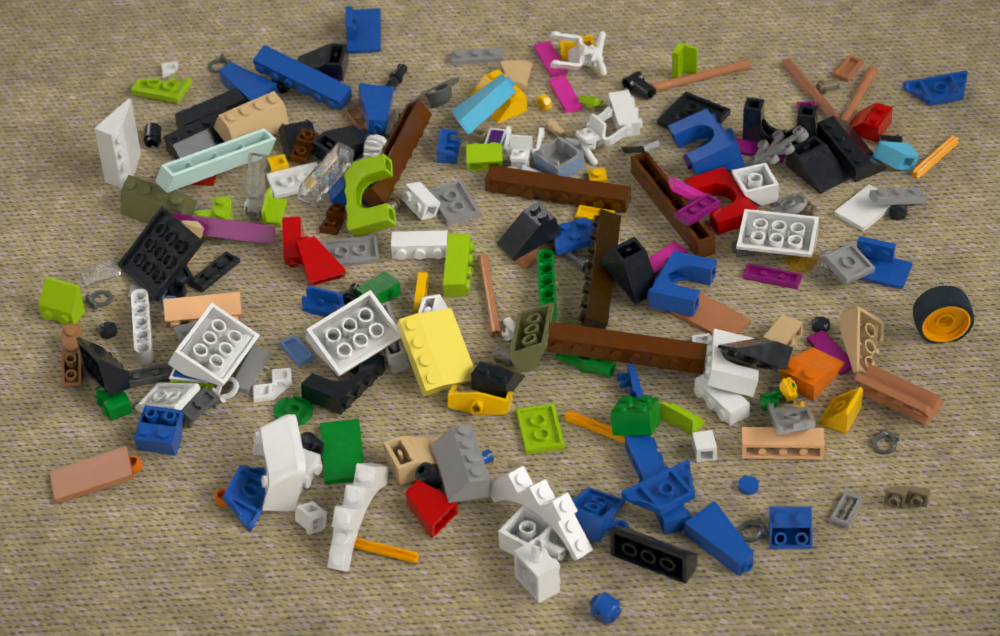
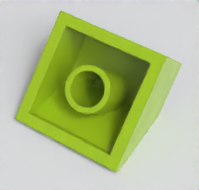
M48 276L45 278L38 304L41 317L48 321H57L62 325L76 324L85 312L80 285Z

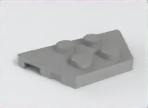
M767 403V411L776 435L807 431L815 428V419L810 408L784 405V408H774V403Z

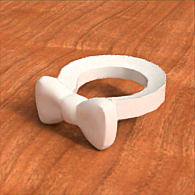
M230 376L227 382L232 381L234 383L233 389L227 394H220L222 389L220 385H217L216 389L214 387L211 388V391L220 397L222 403H225L226 399L232 398L238 392L239 383L234 377Z

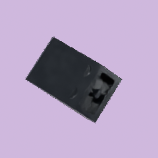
M330 43L298 56L297 61L331 78H338V81H344L349 62L347 44Z
M354 125L324 131L312 140L311 143L316 158L332 168L337 164L345 167V164L351 163L364 152V142L370 135Z
M816 135L794 145L795 150L791 154H786V166L820 194L849 180L848 175L827 144Z
M633 237L612 247L600 262L635 304H638L648 299V290L650 287H653L656 277L647 251Z
M761 338L718 345V348L724 350L723 354L736 356L743 362L754 363L756 367L775 372L778 369L786 370L793 347L778 341Z

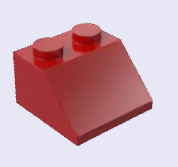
M876 102L860 110L850 125L861 138L878 143L880 135L884 134L892 123L893 107Z

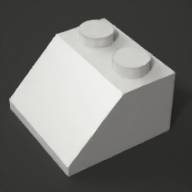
M767 163L732 170V175L744 196L761 206L775 203L779 199V184Z

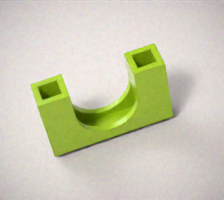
M383 153L345 164L343 175L346 181L344 192L347 198L345 209L348 216V221L346 222L348 231L355 236H362L396 227L395 209L388 203L370 208H363L361 203L363 192L370 184L393 177L392 160Z

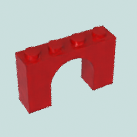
M724 167L684 179V183L705 194L723 196L733 201L732 204L710 213L709 224L717 235L741 228L744 209L759 210L748 197L744 196L738 183L735 182L731 173H728Z

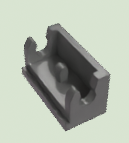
M204 387L183 407V422H187L189 429L193 427V421L209 408H216L218 406L220 397L207 387Z

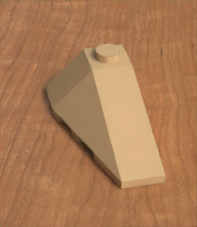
M856 306L840 314V332L853 373L864 375L870 364L875 366L872 357L873 354H879L880 350L876 348L877 342H883L884 321Z

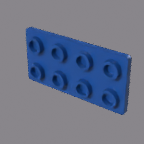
M346 6L348 53L381 51L380 8L353 10L352 6Z
M859 236L857 248L875 267L874 273L862 277L860 280L903 289L913 263L895 258L896 244Z

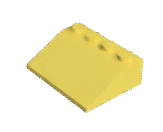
M451 308L417 313L399 319L396 327L423 397L450 389L452 385L459 386L471 382V373L474 370V366Z

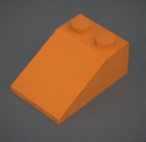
M812 347L789 359L786 370L780 369V382L782 379L790 377L796 383L798 393L814 401L839 374V370L846 363Z

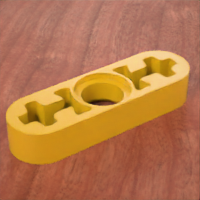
M418 272L414 298V314L419 312L422 298L427 296L428 272Z

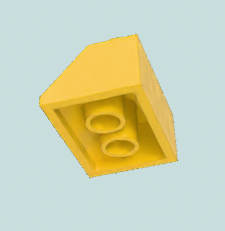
M497 69L485 74L470 94V97L500 76L502 72ZM516 85L513 86L516 92L490 115L497 123L527 111V95Z

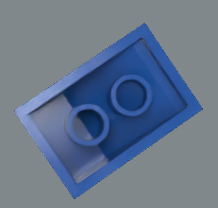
M589 486L572 500L577 509L574 515L589 541L599 542L605 537L609 530V525L615 520L626 500Z

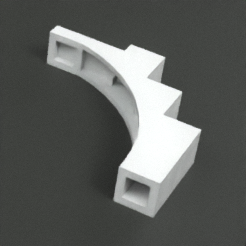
M357 463L354 483L346 484L343 505L335 506L332 522L334 530L327 568L349 571L352 552L362 519L374 495L387 485L390 466L375 463Z
M524 466L490 481L489 494L494 503L498 501H513L534 511L559 535L573 561L593 551L574 515L577 509L568 493L555 497L546 479L533 484Z

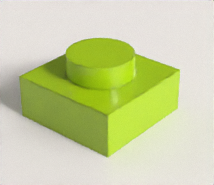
M580 95L579 102L585 103V107L595 109V106H602L604 99L591 95Z

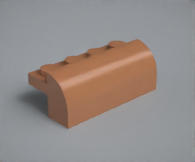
M872 364L869 365L864 375L857 373L854 379L859 384L858 387L863 389V396L925 425H928L935 417L944 402L939 395Z

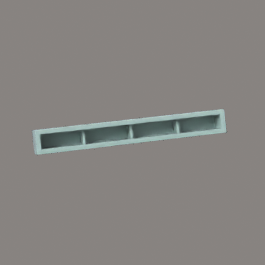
M263 128L161 165L155 182L167 193L269 155L276 138Z

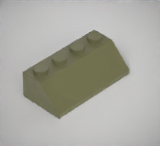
M131 175L127 176L121 189L120 213L146 223L151 221L161 206L169 212L192 215L197 205V202L187 194L175 190L167 193L159 185Z
M553 302L520 312L517 315L509 357L518 374L530 372L537 368L547 345L554 310Z

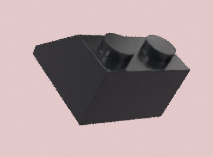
M480 361L471 373L472 389L505 399L508 391L514 392L525 375L492 363Z

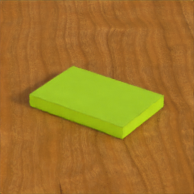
M554 403L515 409L526 455L565 449Z

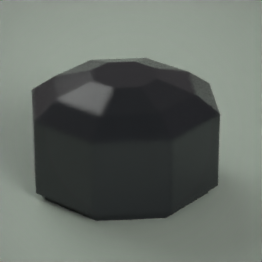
M901 204L892 205L889 209V216L897 221L906 218L908 210Z
M181 282L172 283L167 290L169 296L177 298L185 297L187 294V289Z
M817 316L812 319V331L816 333L822 330L825 333L829 331V319L824 316Z
M104 322L98 328L99 335L105 339L115 337L118 332L114 322Z

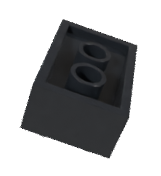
M538 202L522 211L498 240L497 245L515 261L560 236L561 232L555 216Z

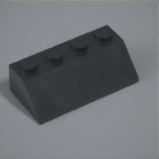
M225 108L165 135L167 152L177 160L224 143L225 141L214 129V125L218 115L227 112Z
M831 116L817 122V137L827 144L843 170L854 182L886 170L883 163L873 157V151L847 121Z
M76 338L87 373L108 396L131 388L129 371L124 369L122 363L119 364L116 357L113 358L111 352H107L102 346L86 339Z
M612 526L610 528L611 556L687 584L697 568L698 554L623 526Z

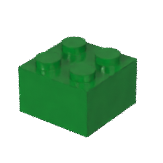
M644 395L640 398H633L632 396L621 397L610 413L613 436L652 435L662 420L659 397H652L651 395Z

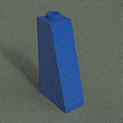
M229 62L219 70L221 83L229 91L236 88L246 98V103L273 91L278 95L276 83L233 62Z
M359 83L358 101L368 134L386 136V126L391 113L394 87Z
M715 501L684 522V535L739 576L743 572L747 573L752 569L754 552Z

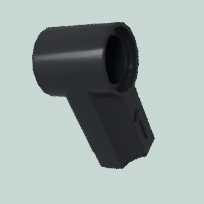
M639 71L622 79L624 88L629 89V92L634 91L644 99L649 100L656 94V88L646 82L644 76Z

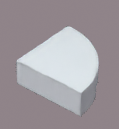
M178 61L161 63L163 77L173 74L178 69Z

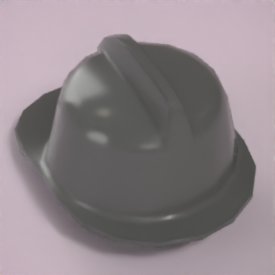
M449 79L421 92V94H426L432 108L439 107L450 101L452 96L451 86L460 79Z

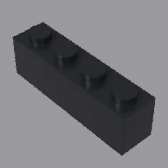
M236 88L175 113L176 126L180 129L224 108L229 111L245 104L246 98Z

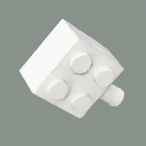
M522 506L498 531L499 548L514 555V550L529 543L534 538L543 539L544 547L548 554L561 561L566 554L565 548L554 544L558 538L553 528L538 514L525 506Z
M534 538V540L532 539L529 543L514 550L515 577L538 603L560 592V565L555 558L548 554L544 547L543 539Z

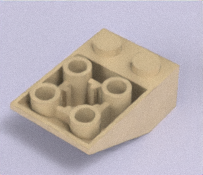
M400 436L383 442L385 460L400 486L417 480L415 477L416 469L424 462H428L438 469L432 444L439 438Z

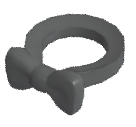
M221 54L220 59L209 62L208 70L212 73H219L220 69L215 70L211 66L215 63H225L227 65L231 60H228L224 54Z
M738 240L732 243V250L736 253L737 258L755 255V251L736 249Z
M99 290L91 296L86 294L85 299L94 310H97L98 307L109 305L113 300V296L109 291ZM104 294L109 297L105 302H94L95 297Z
M880 429V434L873 438V449L880 454L893 453L896 450L900 436ZM890 438L892 441L890 449L880 450L876 444L880 439Z
M758 518L757 521H746L738 529V532L746 542H756L763 536L768 538L766 527L761 518ZM747 527L761 528L754 537L748 538L743 535V530Z

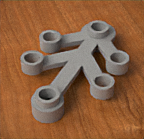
M798 126L793 130V135L780 142L785 135L782 130L775 131L772 134L774 140L771 145H769L767 140H761L757 144L759 150L756 155L750 157L745 166L777 163L780 159L778 155L791 154L795 150L791 142L794 140L797 143L803 142L808 138V132L802 126Z

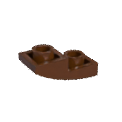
M302 128L296 138V145L290 154L289 161L303 165L307 164L313 152L311 141L319 136V133Z
M337 203L329 207L326 211V219L319 226V233L337 236L347 217L345 206Z

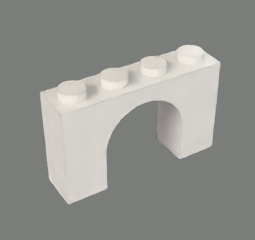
M714 329L712 336L708 335L706 342L707 358L705 361L704 377L707 378V386L753 397L758 384L759 370L736 365L728 360L753 366L755 364L743 362L736 356L731 357L723 354L724 350L718 348V345L755 338Z

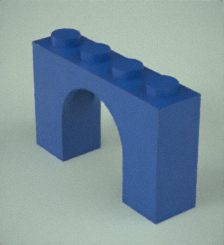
M704 109L668 126L678 148L700 139H712L706 145L686 153L690 166L696 175L711 171L737 159L735 155L737 149L734 142H730L728 133L724 132L721 123H718L714 113L711 114L708 109Z
M673 251L671 256L667 257L665 266L661 267L659 277L655 278L653 287H650L648 290L649 307L694 316L699 307L700 290L678 286L674 283L692 281L711 285L716 275L717 260Z

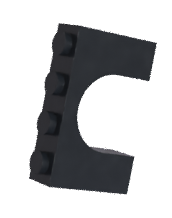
M747 97L743 108V140L760 142L765 139L771 145L774 140L772 134L779 129L772 127L765 120V100ZM800 104L797 114V125L792 129L782 130L785 137L780 142L793 135V130L798 126L806 129L809 134L808 138L814 135L817 136L818 107ZM795 140L791 142L793 146L798 144Z
M375 354L355 366L349 372L356 376L345 381H332L311 373L301 383L302 398L341 415L346 409L351 407L357 398L362 396L368 387L373 385L379 376L384 374V356Z

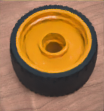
M950 285L936 286L923 292L914 302L913 318L920 336L929 343L958 341L967 335L974 325V313L971 303L965 292L960 288Z

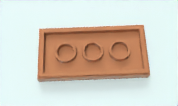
M700 293L699 307L694 316L666 311L697 329L710 333L711 336L714 329L740 334L751 324V319Z
M127 446L50 471L53 496L56 503L65 502L134 479Z

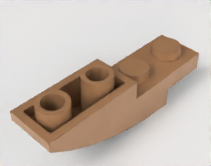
M81 323L62 325V388L82 386L84 362L76 340L78 337L82 338Z

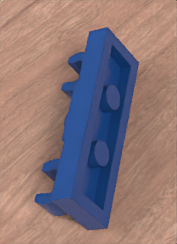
M634 364L627 365V373H617L619 387L626 388L630 386L627 388L628 396L633 398L644 396Z

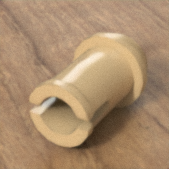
M550 120L547 122L546 128L549 133H553L557 138L559 136L561 138L566 137L565 135L568 132L559 125L558 121Z

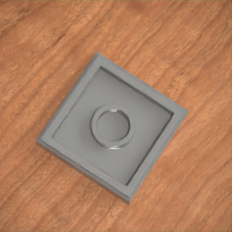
M853 243L823 255L822 258L824 263L844 285L875 271L873 264Z

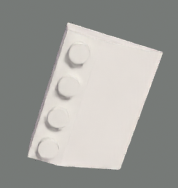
M127 99L94 128L104 180L106 183L122 189L128 175L134 176L141 155L131 99Z
M744 209L736 249L812 257L818 237L819 217Z
M371 290L307 328L305 334L306 340L316 354L338 376L343 375L401 339L396 327L397 325Z
M211 303L176 349L168 364L183 375L224 386L260 335Z

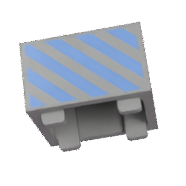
M560 136L533 152L534 168L543 173L571 177L585 168L584 152Z

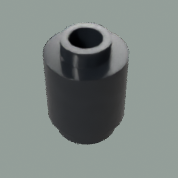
M148 123L145 125L143 141L147 148L152 146L158 147L161 143L162 128L159 124Z
M303 432L300 435L304 449L319 455L323 452L324 444L314 433Z
M424 462L417 467L415 472L417 480L433 488L442 486V479L437 468L428 462Z

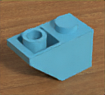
M880 141L873 157L897 170L913 169L919 155L910 143Z

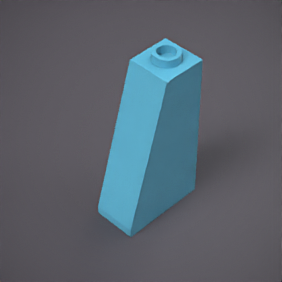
M502 73L454 108L452 113L465 132L470 134L516 92L513 88L515 84L509 76L506 78Z

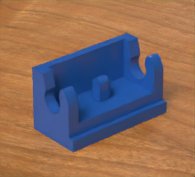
M441 128L436 150L437 163L457 164L461 139L452 138L451 135H458V131Z
M310 285L306 288L307 296H302V311L323 317L329 316L344 306L343 294Z

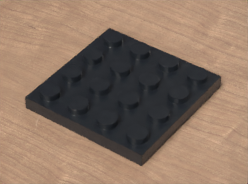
M161 206L117 265L139 286L146 290L152 298L159 301L204 241L171 212Z

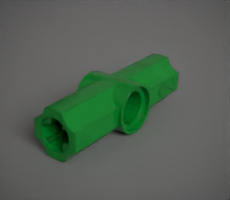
M556 354V360L576 366L581 372H593L611 378L616 369V362Z

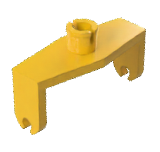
M452 385L448 393V408L474 415H508L513 401V391H508L504 399L481 392H457V385Z

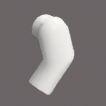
M507 317L503 321L506 331H502L501 335L505 340L509 341L513 338L515 323L510 317Z

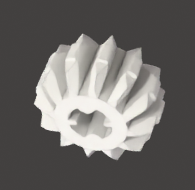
M375 134L366 138L363 147L364 157L375 152L379 155L381 154L387 142L384 136Z

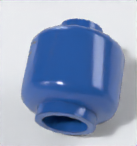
M603 592L599 596L595 594L589 603L591 606L590 614L604 624L614 623L615 619L622 612L620 601L607 592Z

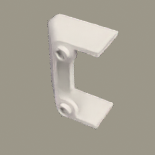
M286 414L260 427L258 432L254 433L252 454L264 456L267 468L266 475L262 476V488H265L266 491L262 506L263 511L295 510L305 476L306 463L297 418L295 414Z

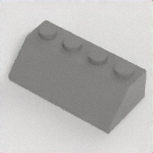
M472 424L451 427L432 444V450L448 502L489 497L490 478Z

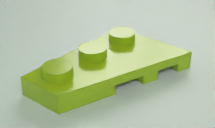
M159 78L138 79L131 88V94L179 104L193 84L192 78H186L185 81H177V78H170L169 81H160Z

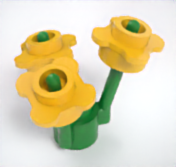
M790 377L784 378L779 383V389L760 395L762 410H767V403H774V408H776V406H779L778 399L783 397L786 398L787 402L793 401L796 404L795 398L798 397V390L794 380ZM801 401V402H800V405H794V406H796V407H804V401Z

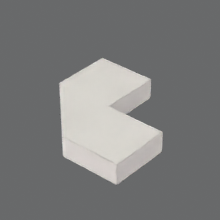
M291 368L272 369V383L253 385L254 402L274 400L292 385Z

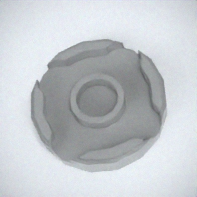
M796 193L797 195L795 196L788 194L778 199L773 204L774 207H771V211L797 214L805 208L807 200L802 193Z

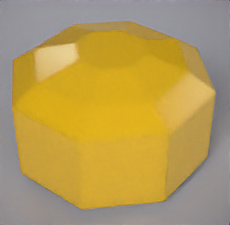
M545 93L536 97V104L542 111L552 108V102Z

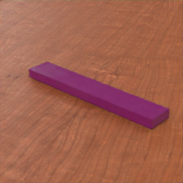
M171 212L180 221H198L204 227L203 236L274 244L276 225Z

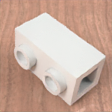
M421 182L405 185L401 197L403 202L421 220L435 217L440 202Z

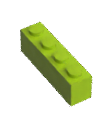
M448 234L443 279L444 297H467V291H471V279L468 278H472V266L470 265H473V254L471 252H474L475 249L474 241H471V234Z

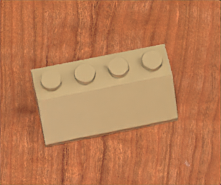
M273 91L218 115L214 129L227 142L263 128L272 136L279 134L278 129L282 123L284 125L289 124L285 104Z

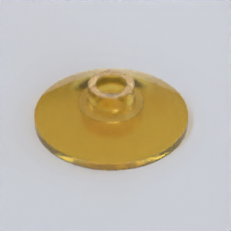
M815 251L812 257L785 255L784 257L785 266L789 270L800 274L814 272L822 263L820 255Z

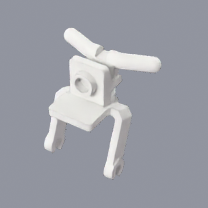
M553 31L550 34V39L576 42V46L568 50V62L553 60L551 68L578 70L583 65L596 67L597 63L600 74L606 75L607 70L602 56L606 33L604 31L599 33L597 45L594 47V45H584L582 37L579 35Z
M610 107L605 108L597 116L594 113L590 114L587 128L576 131L575 135L581 140L565 138L567 142L584 152L591 165H597L598 163L590 151L591 149H595L603 144L611 146L634 131L633 125L628 123L611 136L606 137L607 124L604 121L613 115Z
M507 126L504 151L507 156H510L511 166H508V168L543 173L528 166H530L533 152L542 147L545 133L544 128H539L537 147L533 149L532 136L512 135V126Z

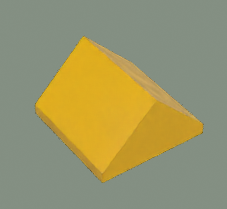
M858 387L832 398L817 424L847 434L862 408L863 389Z

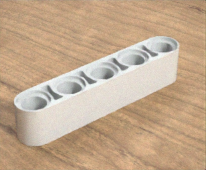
M137 289L131 293L134 350L137 362L141 365H147L154 359L150 302L148 292L144 289Z

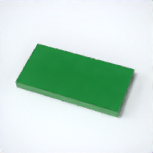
M359 419L320 423L321 441L324 444L322 457L325 485L354 482L357 463H364Z

